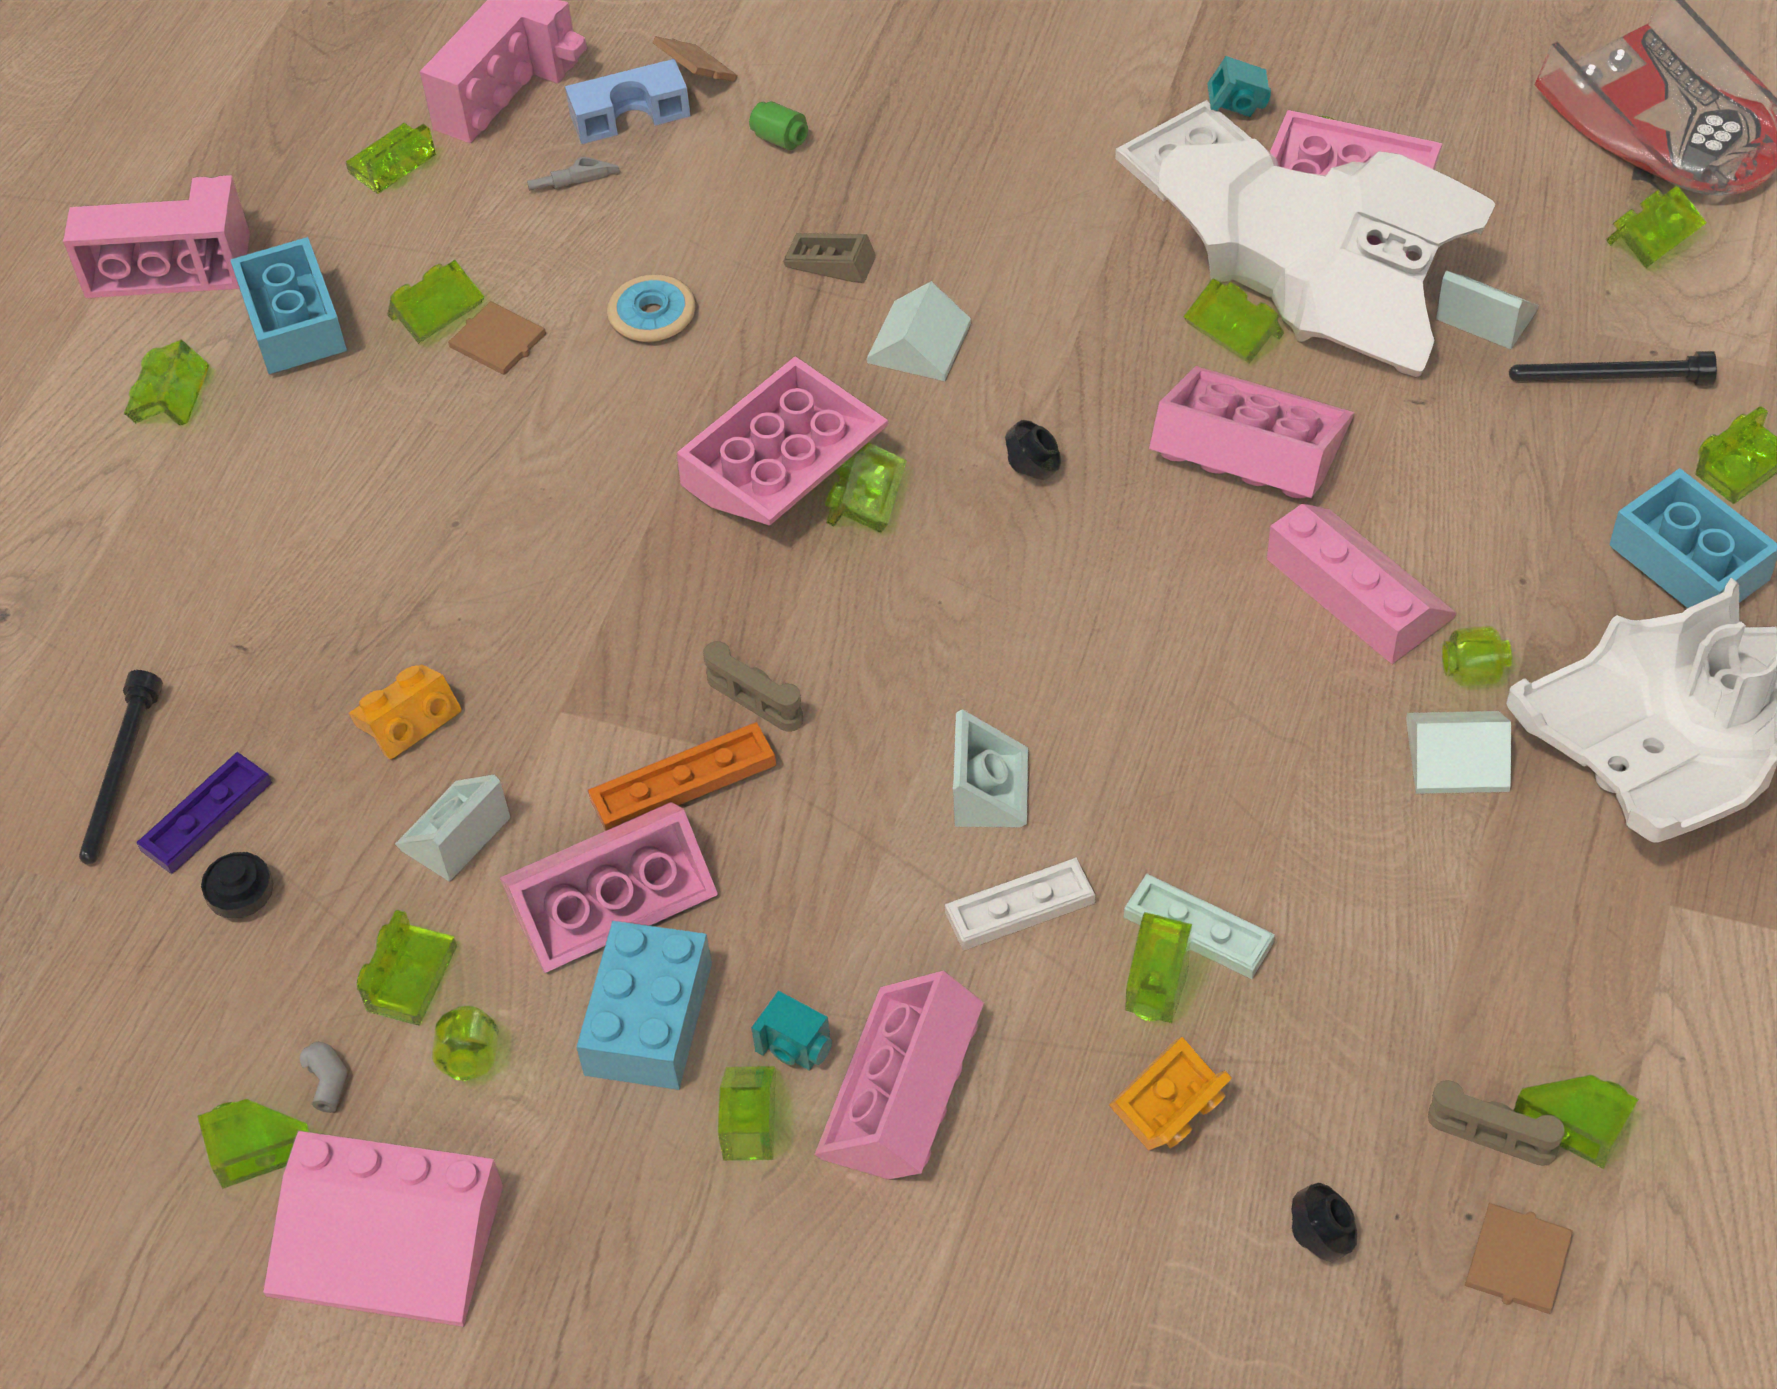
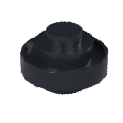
M1021 420L1007 431L1005 441L1008 462L1016 472L1032 476L1035 479L1045 480L1059 470L1061 456L1058 444L1054 436L1046 428L1032 421Z
M233 852L219 857L209 865L202 877L201 890L208 907L215 914L225 918H243L256 913L265 906L272 895L274 882L267 864L259 856L249 852Z
M1322 1183L1311 1184L1296 1193L1292 1199L1291 1208L1292 1232L1296 1241L1320 1259L1329 1262L1338 1260L1351 1253L1357 1244V1229L1353 1211L1345 1199L1330 1186Z

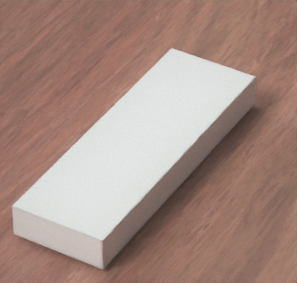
M1077 858L947 903L945 904V914L964 951L1095 904V893Z

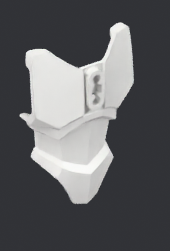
M1256 139L1218 144L1179 145L1163 160L1159 173L1158 192L1190 223L1206 247L1212 281L1226 282L1235 280L1265 296L1271 297L1282 320L1293 329L1296 340L1299 342H1304L1311 337L1325 338L1390 364L1397 371L1414 377L1422 375L1435 341L1430 327L1423 289V281L1438 247L1453 239L1475 232L1481 234L1495 207L1493 200L1434 169L1403 155L1378 151L1365 163L1350 162L1331 168L1327 175H1319L1279 167L1277 159ZM1372 235L1377 236L1382 243L1371 245L1366 238ZM1414 251L1419 254L1420 259L1411 261L1406 257V252Z
M1730 578L1723 593L1691 606L1683 613L1646 620H1629L1616 615L1610 621L1598 646L1586 658L1532 683L1526 678L1511 686L1506 704L1528 733L1544 740L1582 766L1588 765L1596 773L1595 778L1598 785L1606 791L1616 793V798L1622 807L1626 819V826L1651 842H1661L1698 829L1747 807L1769 787L1777 766V627H1746V625L1739 621V584L1733 578Z

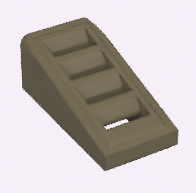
M796 233L783 262L787 268L845 281L865 282L875 260V252L867 234ZM808 248L812 249L809 255H805Z

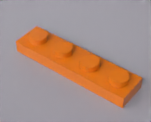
M755 722L588 789V794L604 830L607 831L670 802L678 806L776 766V759L758 723Z

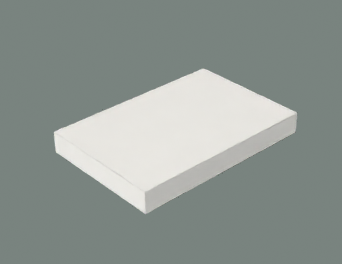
M1206 100L1116 148L1115 159L1165 202L1167 199L1158 192L1161 163L1177 146L1229 143L1250 140L1252 138L1219 110H1211L1210 103Z

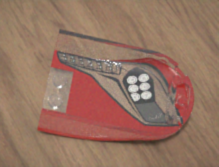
M1658 0L1646 25L1577 60H1574L1558 41L1551 44L1534 85L1566 120L1602 148L1678 187L1706 195L1725 196L1750 191L1766 182L1776 171L1777 98L1685 0Z

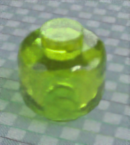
M1493 626L1456 629L1451 633L1449 641H1443L1442 644L1444 673L1446 676H1452L1459 686L1497 683L1501 680L1504 667H1511L1512 664L1509 640H1502L1499 632Z
M461 1006L443 1014L436 1023L432 1048V1060L436 1068L445 1075L459 1081L475 1079L488 1073L494 1066L499 1030L495 1021L481 1009L473 1006Z

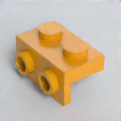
M420 664L419 666H411L401 671L396 676V681L383 690H376L365 695L359 701V706L348 714L357 728L375 738L384 756L393 759L461 712V707L444 675Z
M1180 1037L1174 1040L1139 1074L1109 1106L1148 1151L1164 1144L1172 1148L1191 1132L1192 1127L1188 1122L1199 1111L1202 1115H1205L1225 1098L1226 1095L1221 1089L1232 1077L1226 1070L1215 1074L1187 1041Z

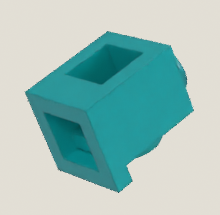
M1225 56L1207 83L1210 109L1218 111L1221 107L1251 117L1256 108L1264 109L1271 97V88L1268 85L1266 69Z
M779 990L751 1027L755 1052L764 1056L767 1050L770 1049L771 1053L781 1062L788 1065L796 1063L809 1071L814 1064L820 1065L823 1063L832 1047L828 1017Z

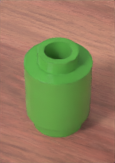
M773 101L767 103L759 102L751 112L749 119L750 129L755 132L757 137L787 150H793L801 145L807 137L808 125L806 117L802 113Z

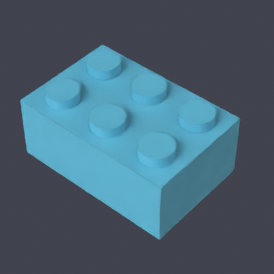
M308 237L230 259L268 374L347 351L338 317Z
M1681 468L1618 511L1609 544L1687 608L1723 593L1730 578H1733L1739 584L1740 603L1770 581L1777 561V543Z
M612 921L576 1046L584 1076L676 1090L680 1089L712 966L707 934Z

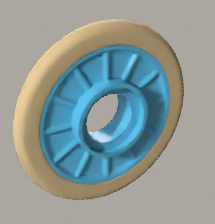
M646 275L629 280L613 293L608 303L607 315L613 328L629 339L643 342L660 341L678 334L690 323L695 312V299L690 289L675 278L664 275ZM648 304H658L661 306L655 312L641 310Z

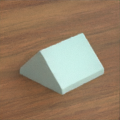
M1446 271L1442 280L1436 320L1512 349L1535 315L1539 305L1469 277Z
M930 281L894 301L870 350L867 363L945 381L969 330L971 318Z
M965 710L958 711L956 713L953 780L955 827H1022L1026 825L1028 747Z
M1501 712L1407 713L1406 722L1416 794L1510 791L1511 721Z
M495 775L455 781L395 845L402 852L450 882L510 819L500 780Z

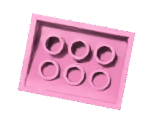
M1287 110L1270 153L1277 159L1279 167L1319 175H1327L1331 168L1350 162L1365 163L1378 151L1400 154L1435 170L1442 143ZM1372 235L1366 238L1371 245L1382 243L1377 236Z
M795 356L677 452L680 484L711 508L771 525L888 426V420Z
M1195 366L1159 402L1149 449L1161 452L1162 457L1171 461L1187 460L1201 464L1202 469L1211 473L1222 474L1227 472L1240 476L1242 481L1250 485L1263 486L1267 484L1280 488L1285 495L1293 498H1312L1327 475L1352 421L1354 412Z
M298 1131L282 1179L263 1293L266 1297L464 1327L503 1189L494 1159Z

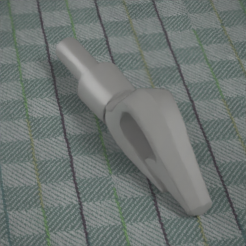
M580 157L568 169L551 171V176L529 180L527 185L529 191L552 185L556 189L572 183H584L605 178L609 174L619 173L620 169L618 165L590 157Z

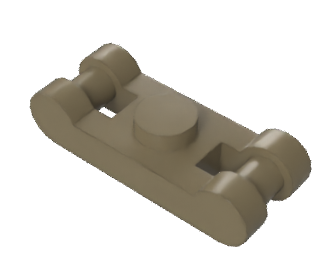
M714 641L706 645L703 650V656L707 666V681L712 688L781 730L792 732L802 726L801 694L797 686L789 683L778 685L761 669L756 667L750 668L732 657L729 646L721 641Z
M1450 1080L1441 1081L1435 1086L1432 1103L1428 1111L1429 1123L1440 1131L1541 1166L1554 1162L1564 1136L1565 1128L1563 1123L1552 1115H1543L1534 1119L1516 1113L1503 1103L1485 1102L1465 1095L1463 1088L1458 1083Z

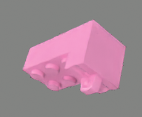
M487 0L420 71L433 130L471 144L481 131L488 127L489 123L502 108L509 104L512 97L523 85L530 81L533 75L558 84L565 77V73L574 67L578 62V58L587 49L585 37L573 31L568 2L562 0Z
M232 175L215 178H192L189 200L69 207L63 242L85 298L239 289L230 259L247 255L250 232Z

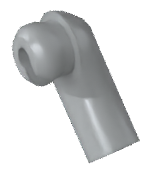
M314 1042L310 1046L305 1047L300 1054L302 1068L308 1067V1071L310 1073L314 1072L320 1080L312 1105L322 1112H335L347 1077V1069L332 1046L323 1042Z

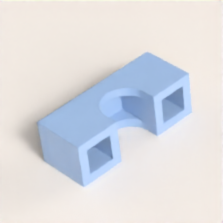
M675 59L565 86L570 117L581 144L618 135L616 118L626 111L640 110L650 115L654 126L691 116L687 87Z

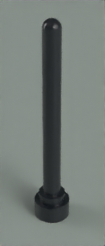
M1696 351L1694 356H1687L1686 360L1516 364L1509 369V377L1514 381L1686 377L1687 381H1694L1695 385H1714L1717 374V361L1714 351Z
M145 670L130 671L123 687L125 701L128 705L79 853L80 861L87 865L95 863L98 859L145 709H149L152 704L158 701L163 686V681L160 677Z

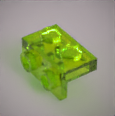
M181 339L162 348H153L143 357L141 361L142 369L137 381L129 391L130 399L124 411V414L135 424L163 412L180 426L188 423L209 369V364Z

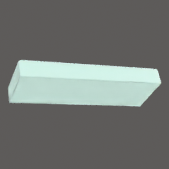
M1149 874L1145 875L1124 908V918L1250 979L1253 978L1274 943L1275 934Z

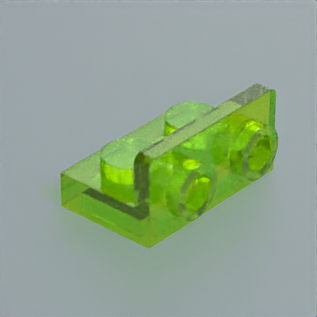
M402 123L347 160L348 173L376 194H379L436 155L431 130L425 124H421L413 129L406 123Z
M1677 185L1664 195L1658 189L1639 204L1643 209L1640 213L1636 214L1632 208L1613 223L1617 230L1605 240L1611 246L1622 238L1644 267L1648 268L1698 231L1707 222Z
M453 260L444 267L442 264L433 266L423 275V280L412 287L409 284H405L398 288L390 296L391 300L387 315L391 321L398 318L419 344L482 304L484 296L457 261Z
M1214 278L1183 316L1189 325L1249 364L1271 335L1280 339L1284 334L1277 321L1280 316L1274 309L1263 302L1256 306L1247 300L1248 295L1240 287L1232 282L1225 286Z
M1759 406L1748 415H1739L1728 429L1718 436L1716 434L1709 436L1698 450L1700 458L1695 475L1732 504L1737 503L1777 474V436L1763 427L1768 410L1762 406Z
M869 442L835 470V474L839 475L840 479L838 483L832 486L825 502V506L830 508L826 524L834 527L840 518L845 516L882 533L888 525L907 460Z
M396 909L389 924H384L378 933L377 949L370 963L364 964L359 972L357 990L367 1012L420 1026L457 948L454 936L410 925L406 912Z

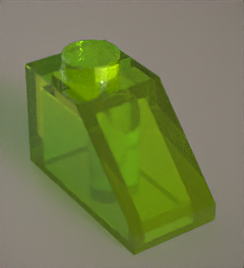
M1144 912L1126 985L1125 1011L1132 1012L1139 1018L1147 1021L1161 1020L1169 1023L1173 1022L1188 976L1192 924Z
M775 1066L726 1067L720 1085L718 1137L723 1161L773 1160Z
M1587 1075L1522 1088L1513 1111L1534 1119L1543 1115H1552L1558 1118L1565 1128L1564 1136L1559 1146L1604 1169L1627 1129L1639 1099L1628 1094L1617 1083L1603 1081L1593 1075Z
M248 1099L222 1103L213 1108L212 1111L198 1115L210 1166L222 1189L286 1167L298 1131L311 1133L307 1123Z

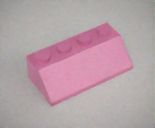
M1301 504L1270 526L1267 560L1391 664L1455 618L1456 612L1330 509Z
M672 802L500 877L517 921L545 973L604 947L612 921L650 926L718 895L683 808Z
M945 971L880 987L814 1155L821 1160L885 1179L921 1174L930 1159V1148L939 1124L946 1115V1105L954 1083L962 1072V1061L969 1042L977 1031V1020L984 1002Z

